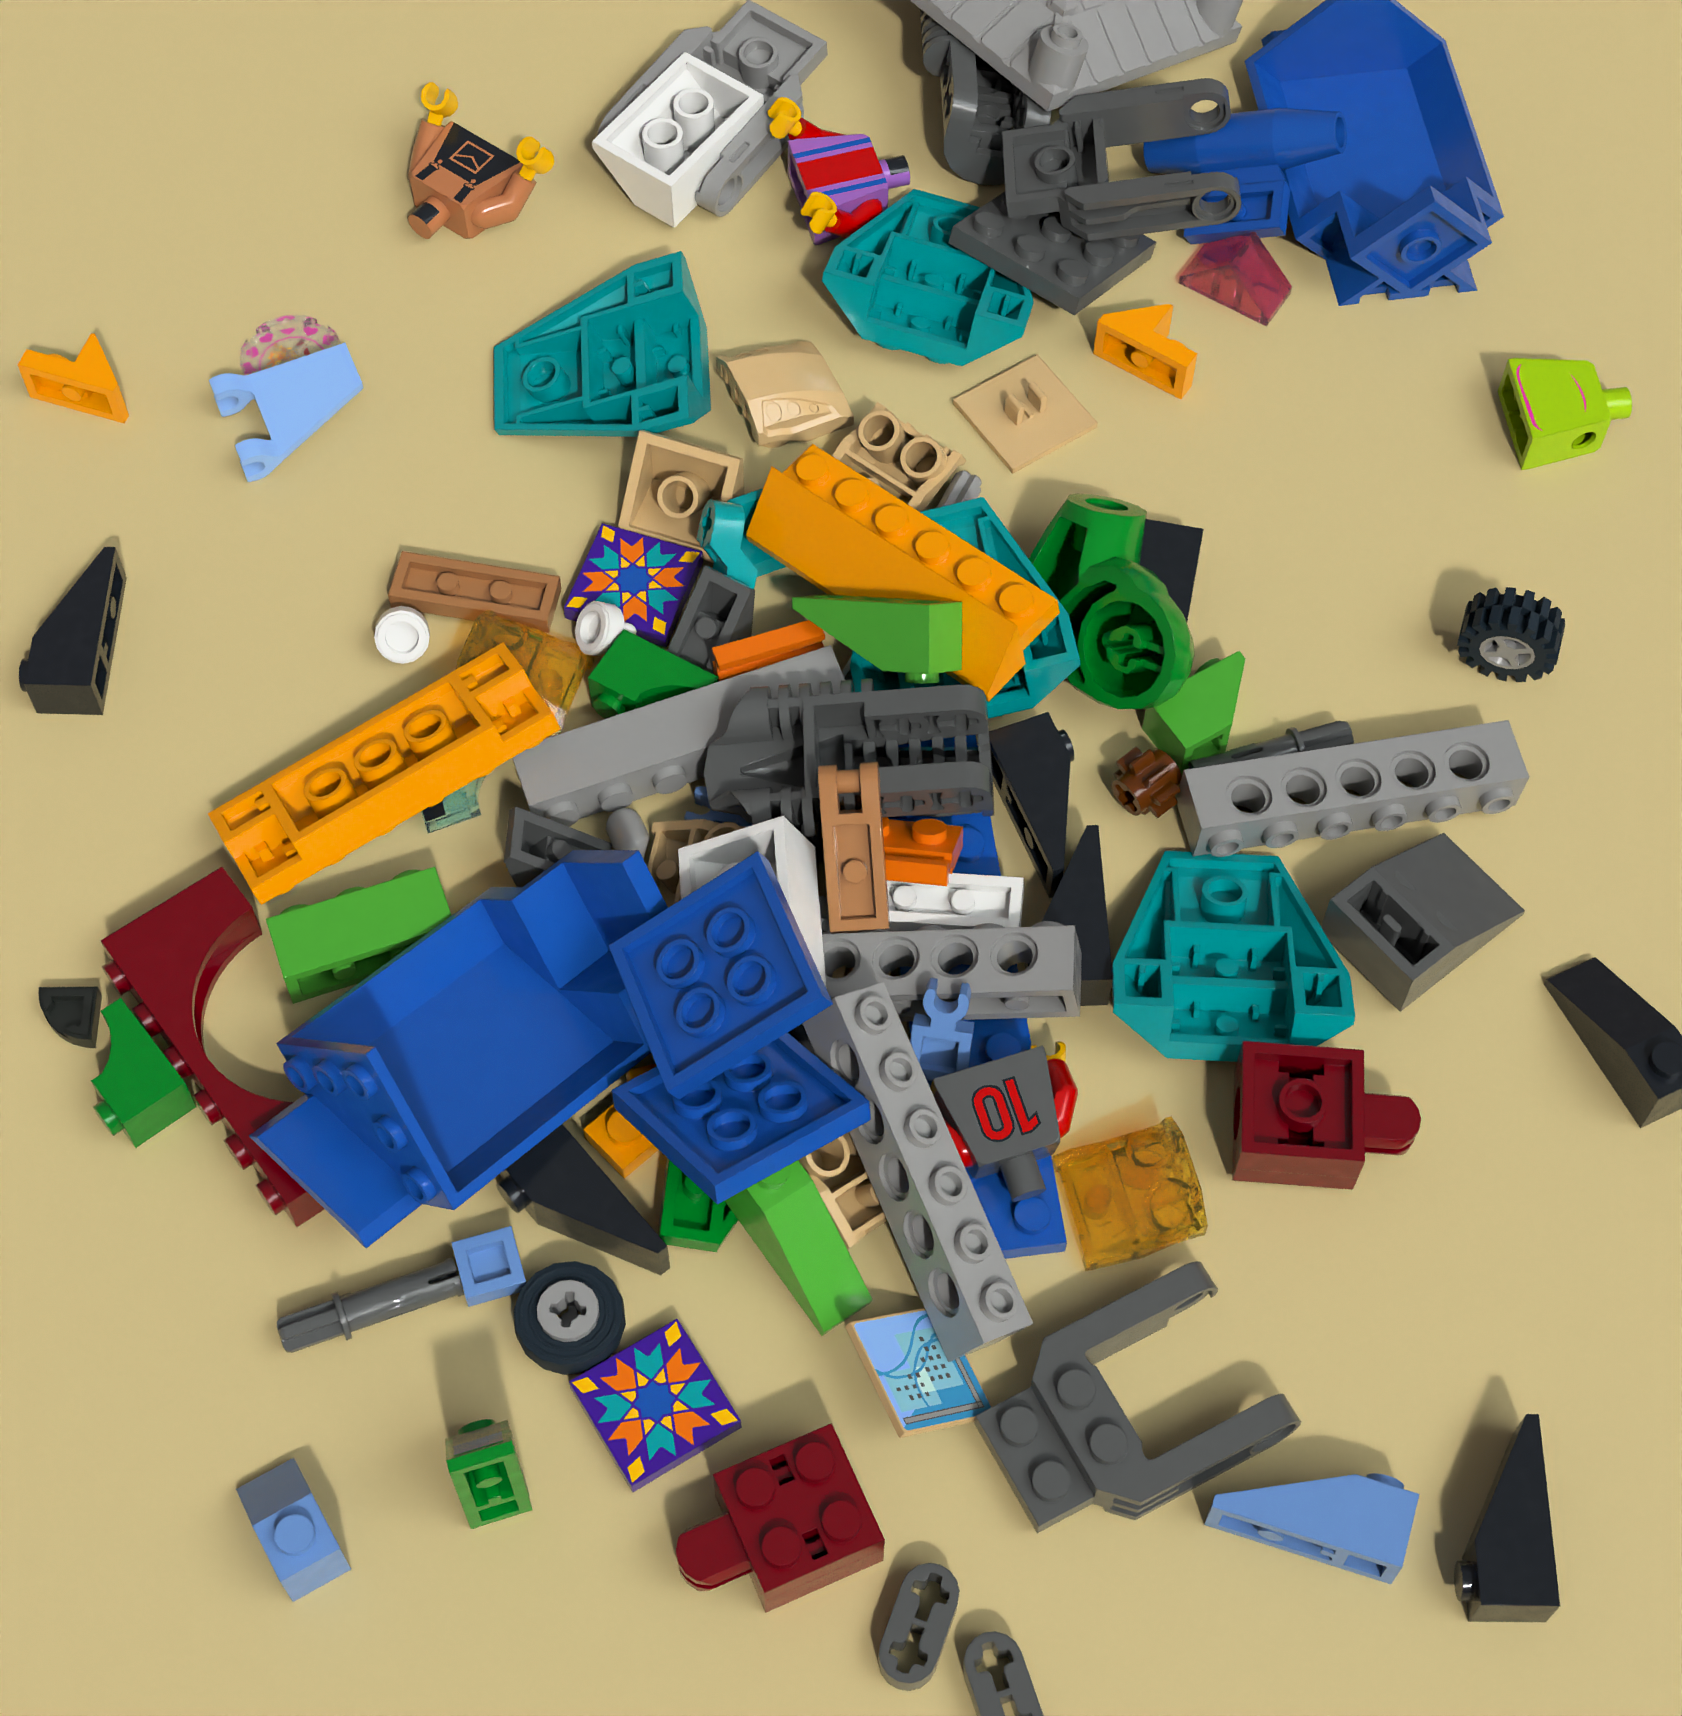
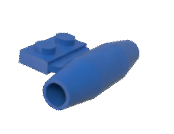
M1273 108L1231 113L1228 123L1214 133L1144 142V160L1150 173L1173 174L1191 171V175L1224 172L1238 178L1241 194V209L1233 219L1222 224L1184 229V237L1190 244L1286 236L1290 188L1282 170L1343 153L1347 144V127L1345 118L1339 111ZM1211 191L1204 194L1201 199L1206 202H1218L1223 200L1228 194L1223 191Z

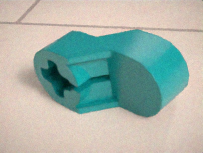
M714 499L708 500L702 511L696 540L714 561L713 569L754 589L758 570L740 548L745 524L744 508L739 504Z

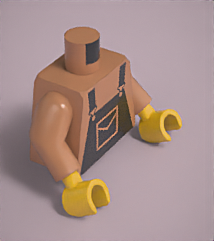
M429 82L422 89L421 101L430 111L427 120L421 119L408 173L414 205L417 208L408 216L410 226L418 235L425 239H430L442 226L465 239H470L485 229L516 220L537 183L533 179L535 174H545L553 168L554 156L552 152L545 147L540 149V142L528 136L519 142L516 150V159L453 121H450L446 126L442 125L443 118L450 117L457 110L458 100L454 92L447 88L443 101L435 105L436 99L439 96V87L435 83Z

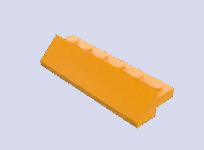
M812 444L783 473L771 466L746 533L747 540L826 594L962 602V670L945 673L962 685H971L983 690L986 695V701L989 702L1026 664L1023 650L1060 613L1056 598L816 445Z
M504 642L219 806L209 812L208 815L237 863L250 889L262 905L278 895L287 893L296 884L325 867L338 863L347 854L376 837L389 833L397 825L427 807L437 805L446 796L473 780L488 775L497 766L526 749L539 745L545 738L561 728L553 712L532 686L523 667Z

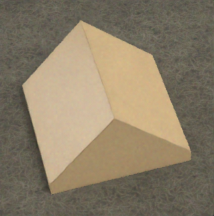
M640 430L618 528L703 551V559L714 562L696 540L700 518L708 500L714 499L727 502L730 499L745 495L743 458L646 430Z

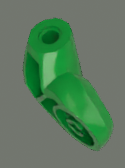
M1070 494L1047 526L1028 558L1069 614L1081 665L1067 679L1077 691L1105 706L1116 709H1149L1157 707L1173 698L1180 691L1190 675L1195 655L1193 638L1184 614L1171 599L1166 585L1153 571L1140 565L1147 511L1138 505L1111 497L1093 494Z

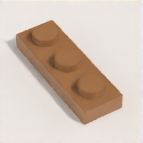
M402 551L388 598L391 608L405 606L422 613L549 633L562 588L560 576Z

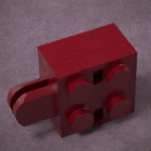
M1243 1041L1234 1069L1232 1181L1353 1190L1365 1163V1153L1397 1156L1407 1153L1420 1128L1421 1116L1419 1109L1414 1101L1406 1096L1364 1092V1050Z
M831 1423L713 1474L715 1497L723 1514L686 1529L678 1537L676 1547L679 1571L688 1585L697 1591H710L749 1574L766 1613L882 1562L884 1559L885 1539Z

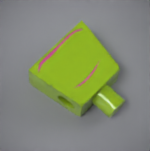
M1508 359L1497 391L1521 470L1532 469L1597 451L1601 448L1611 420L1629 418L1632 412V398L1627 387L1602 389L1594 364L1587 360Z

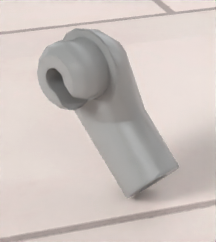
M630 808L615 810L609 816L606 823V832L614 850H639L644 859L650 836L641 817Z

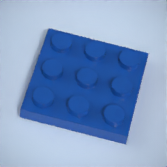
M758 851L609 945L668 1093L677 1099L683 1098L833 1005L769 860Z
M789 1033L784 1034L681 1099H677L667 1092L657 1066L612 1089L614 1108L717 1205L871 1120L869 1100Z

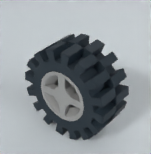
M1506 587L1505 594H1500L1497 588L1488 589L1486 596L1479 592L1474 595L1473 601L1469 600L1466 606L1457 644L1459 646L1458 653L1460 657H1467L1466 664L1471 668L1480 665L1479 673L1487 677L1491 672L1498 673L1497 679L1507 681L1508 675L1514 676L1516 682H1526L1527 675L1533 680L1541 679L1543 672L1549 675L1553 671L1554 665H1557L1565 629V618H1561V610L1558 607L1550 609L1552 601L1546 597L1541 598L1539 601L1534 600L1535 592L1529 590L1525 591L1524 596L1516 595V588Z

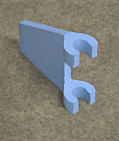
M346 343L249 375L224 373L209 379L222 417L240 412L251 400L255 399L271 440L253 438L241 441L235 445L247 482L257 481L269 475L284 459L363 389L362 381Z

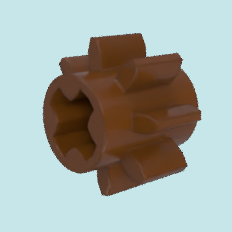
M1136 746L1116 761L1119 770L1114 773L1116 779L1112 782V791L1117 801L1127 812L1138 816L1140 814L1146 815L1151 811L1156 818H1159L1178 803L1175 795L1181 791L1177 785L1180 784L1182 775L1175 761L1167 753L1160 749H1155L1154 751L1148 749L1142 753Z

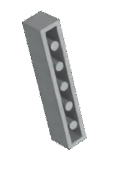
M829 645L545 738L539 745L526 749L514 756V765L530 812L570 827L581 818L602 811L614 812L620 808H626L635 800L656 793H673L683 788L687 783L704 778L708 745L727 731L728 723L735 707L743 695L749 691L750 687L769 686L772 698H778V686L790 684L792 697H799V684L811 683L813 695H820V682L831 681L833 694H839L841 680L845 679L833 649Z

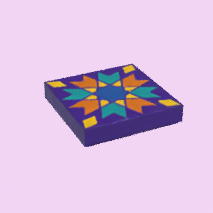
M602 523L565 603V618L577 621L580 612L587 604L593 601L614 604L621 609L624 622L635 626L637 636L650 643L667 647L702 567L703 551Z
M678 1319L569 1381L570 1389L632 1492L637 1491L742 1428L740 1418Z

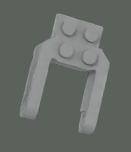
M747 0L720 31L712 32V29L708 26L684 30L606 114L597 134L598 136L684 52L763 94L764 105L720 153V161L708 173L700 191L697 190L695 192L697 205L718 217L727 215L788 147V141L790 140L788 134L782 139L772 136L769 125L774 119L768 116L767 111L778 98L786 97L797 104L801 111V118H804L801 84L828 55L826 41L751 0Z

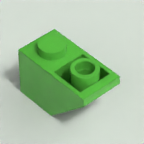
M1240 651L1222 660L1214 658L1207 661L1198 668L1194 675L1187 678L1180 691L1173 698L1157 707L1145 710L1143 731L1157 749L1164 751L1175 761L1181 775H1183L1184 770L1189 768V761L1210 757L1226 751L1246 659Z

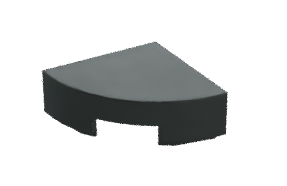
M39 987L40 1007L54 1032L73 1045L96 1048L102 1000L98 987Z

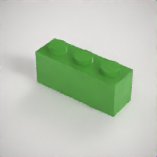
M432 867L422 871L407 870L399 873L390 881L367 888H349L339 893L335 898L312 905H294L283 910L280 915L267 918L266 922L291 1000L295 1004L360 983L452 915L436 868Z

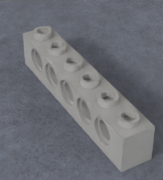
M1509 720L1186 769L1183 771L1179 785L1181 791L1177 793L1176 800L1192 856L1212 854L1216 857H1225L1250 847L1266 845L1269 848H1282L1294 843L1296 840L1321 836L1323 839L1332 840L1341 838L1352 831L1375 828L1378 831H1389L1408 822L1429 819L1431 822L1440 823L1451 820L1459 814L1483 811L1486 814L1500 813L1516 805L1529 779V774ZM1454 773L1461 774L1467 779L1460 778L1456 776ZM1399 781L1407 782L1413 787L1405 786ZM1346 790H1353L1361 796L1352 795ZM1291 798L1301 799L1307 804L1296 803ZM1236 807H1246L1250 809L1253 813L1242 812L1238 810Z
M1043 921L1034 924L1032 927L1009 928L998 924L985 923L977 925L973 929L951 930L934 925L921 926L915 931L893 932L875 929L859 930L857 933L831 934L822 930L826 988L831 999L884 982L901 1022L913 1021L915 1013L927 1015L923 1007L924 993L930 978L938 979L937 995L945 1002H953L958 999L962 983L970 985L971 999L969 1008L961 1020L1080 1017L1082 952L1075 925L1064 926L1058 922ZM1025 962L1030 964L1021 972H1007V969L1016 963ZM957 965H971L968 970L961 974H948ZM840 967L854 968L845 977L832 978L833 972ZM899 967H912L904 975L896 977L888 975L890 971L892 973Z
M884 982L832 998L833 1005L805 1021L803 1026L817 1058L869 1100L871 1120L849 1133L947 1361L951 1362L998 1343L1032 1325L1033 1321Z

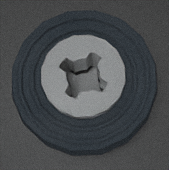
M577 1261L554 1263L536 1272L521 1288L514 1308L515 1334L525 1354L544 1370L562 1375L584 1373L607 1360L618 1348L626 1326L624 1301L614 1281L597 1267ZM568 1306V1312L564 1313L559 1318L557 1314H560L563 1310L567 1309Z

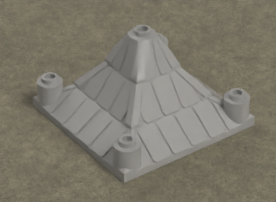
M910 0L1047 112L1064 106L1074 96L1099 93L1233 44L1237 41L1242 25L1236 21V17L1243 0Z

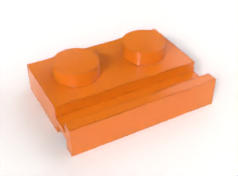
M806 620L713 647L712 654L715 659L713 661V674L718 676L719 682L823 648L822 640H825V633L823 629L813 622Z
M882 817L887 880L947 886L949 874L953 873L963 848V826L946 825L943 821L937 819H921L913 822Z

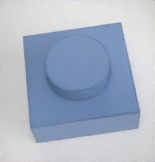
M511 1226L451 1242L468 1307L520 1293L521 1288L526 1284Z

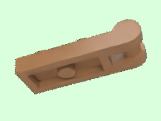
M878 762L860 763V769L838 770L837 765L818 766L830 932L889 929L890 917ZM861 793L862 809L840 811L839 794Z

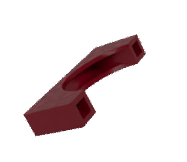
M220 867L102 939L101 943L110 962L102 966V969L120 996L128 991L132 993L139 1003L132 1008L137 1020L151 1038L159 1033L169 1046L162 1053L183 1080L190 1076L200 1091L192 1096L208 1122L214 1125L221 1120L231 1135L224 1139V1142L242 1170L251 1165L257 1170L263 1180L255 1186L272 1213L276 1216L285 1210L295 1226L298 1227L323 1211L324 1208L249 1137L250 1134L293 1102L269 1099L239 1087L216 1069L206 1056L204 1048V1016L208 1000L218 978L241 950L262 935L253 907L225 869Z

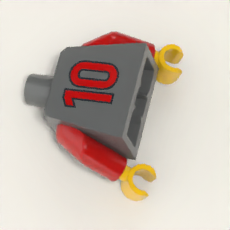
M1061 1041L1055 1043L1054 1055H1046L1043 1045L1039 1047L1036 1044L1031 1045L1029 1050L935 1078L930 1087L965 1168L968 1169L974 1179L1002 1171L1012 1202L1026 1200L1046 1191L1036 1160L1054 1154L1060 1144V1138L1070 1131L1078 1089L1068 1065L1065 1063L1066 1045Z

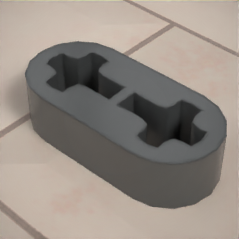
M925 1563L917 1565L908 1572L902 1582L881 1640L878 1658L880 1672L887 1683L896 1689L911 1691L920 1689L927 1684L936 1671L957 1611L960 1590L957 1579L951 1571L940 1564ZM929 1581L940 1584V1596L948 1601L946 1604L935 1602L926 1622L916 1618L919 1611L920 1596L912 1591L914 1588L925 1590ZM912 1631L922 1635L918 1647V1657L926 1661L924 1666L913 1664L909 1673H903L897 1670L898 1658L890 1654L892 1649L903 1651Z
M996 1631L985 1632L975 1637L966 1649L963 1673L976 1715L1005 1716L1002 1704L1010 1702L1015 1716H1044L1023 1654L1017 1643L1008 1635ZM992 1649L996 1658L1007 1657L1010 1663L1004 1666L1002 1680L1006 1689L997 1692L992 1675L988 1671L977 1672L975 1667L982 1663L984 1650Z

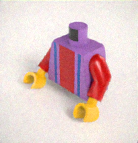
M786 97L778 98L767 111L768 116L774 119L769 125L772 136L782 139L788 134L790 139L788 141L787 174L814 246L839 237H849L887 209L889 189L910 184V171L905 156L901 155L878 160L870 137L864 134L845 135L821 129L801 118V111L797 104Z

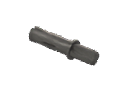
M1335 721L1300 732L1295 727L1286 729L1285 735L1252 743L1210 757L1191 760L1188 763V769L1354 744V738L1350 725L1345 721Z
M448 1258L444 1262L342 1296H339L338 1292L332 1293L333 1300L281 1317L277 1321V1330L283 1348L286 1352L293 1353L342 1335L345 1336L346 1340L352 1339L351 1332L454 1296L464 1295L459 1275L457 1276L456 1274L457 1269L453 1258Z

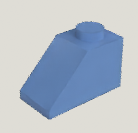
M294 1458L236 1489L252 1527L279 1581L293 1602L351 1570Z

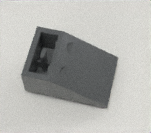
M1442 833L1371 867L1330 899L1321 927L1329 941L1401 1012L1520 918L1525 910L1445 833Z

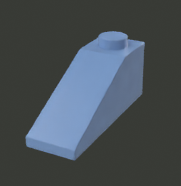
M1371 1473L1366 1477L1354 1474L1216 1494L1207 1512L1204 1525L1392 1584L1403 1567L1419 1494L1405 1490L1404 1484L1401 1481L1384 1474Z

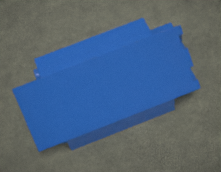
M1325 0L1288 29L1272 31L1261 39L1263 47L1245 60L1258 110L1293 108L1339 111L1345 118L1347 144L1343 153L1282 170L1290 188L1288 215L1295 239L1325 259L1338 305L1359 304L1360 297L1363 295L1386 293L1388 301L1425 297L1429 295L1430 288L1451 285L1456 286L1458 293L1478 291L1468 259L1492 243L1488 227L1502 219L1504 214L1446 40L1396 0Z
M572 850L523 887H490L276 1043L286 1060L283 1064L285 1074L290 1082L305 1094L250 1134L249 1137L365 1248H368L422 1204L450 1210L458 1208L651 1053L609 948L610 944L668 908L639 850Z

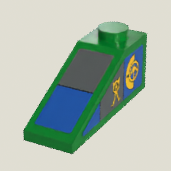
M492 1419L474 1421L461 1427L458 1430V1435L445 1439L448 1470L471 1529L533 1510L508 1420L495 1423Z

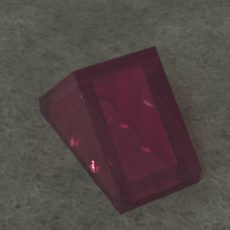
M1256 232L1204 244L1179 277V284L1266 327L1292 291V285Z

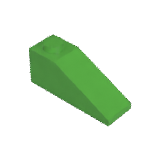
M830 594L792 597V609L880 670L904 672L905 682L938 683L939 673L962 670V602Z
M798 1160L725 1200L821 1336L872 1302L873 1299L813 1180Z

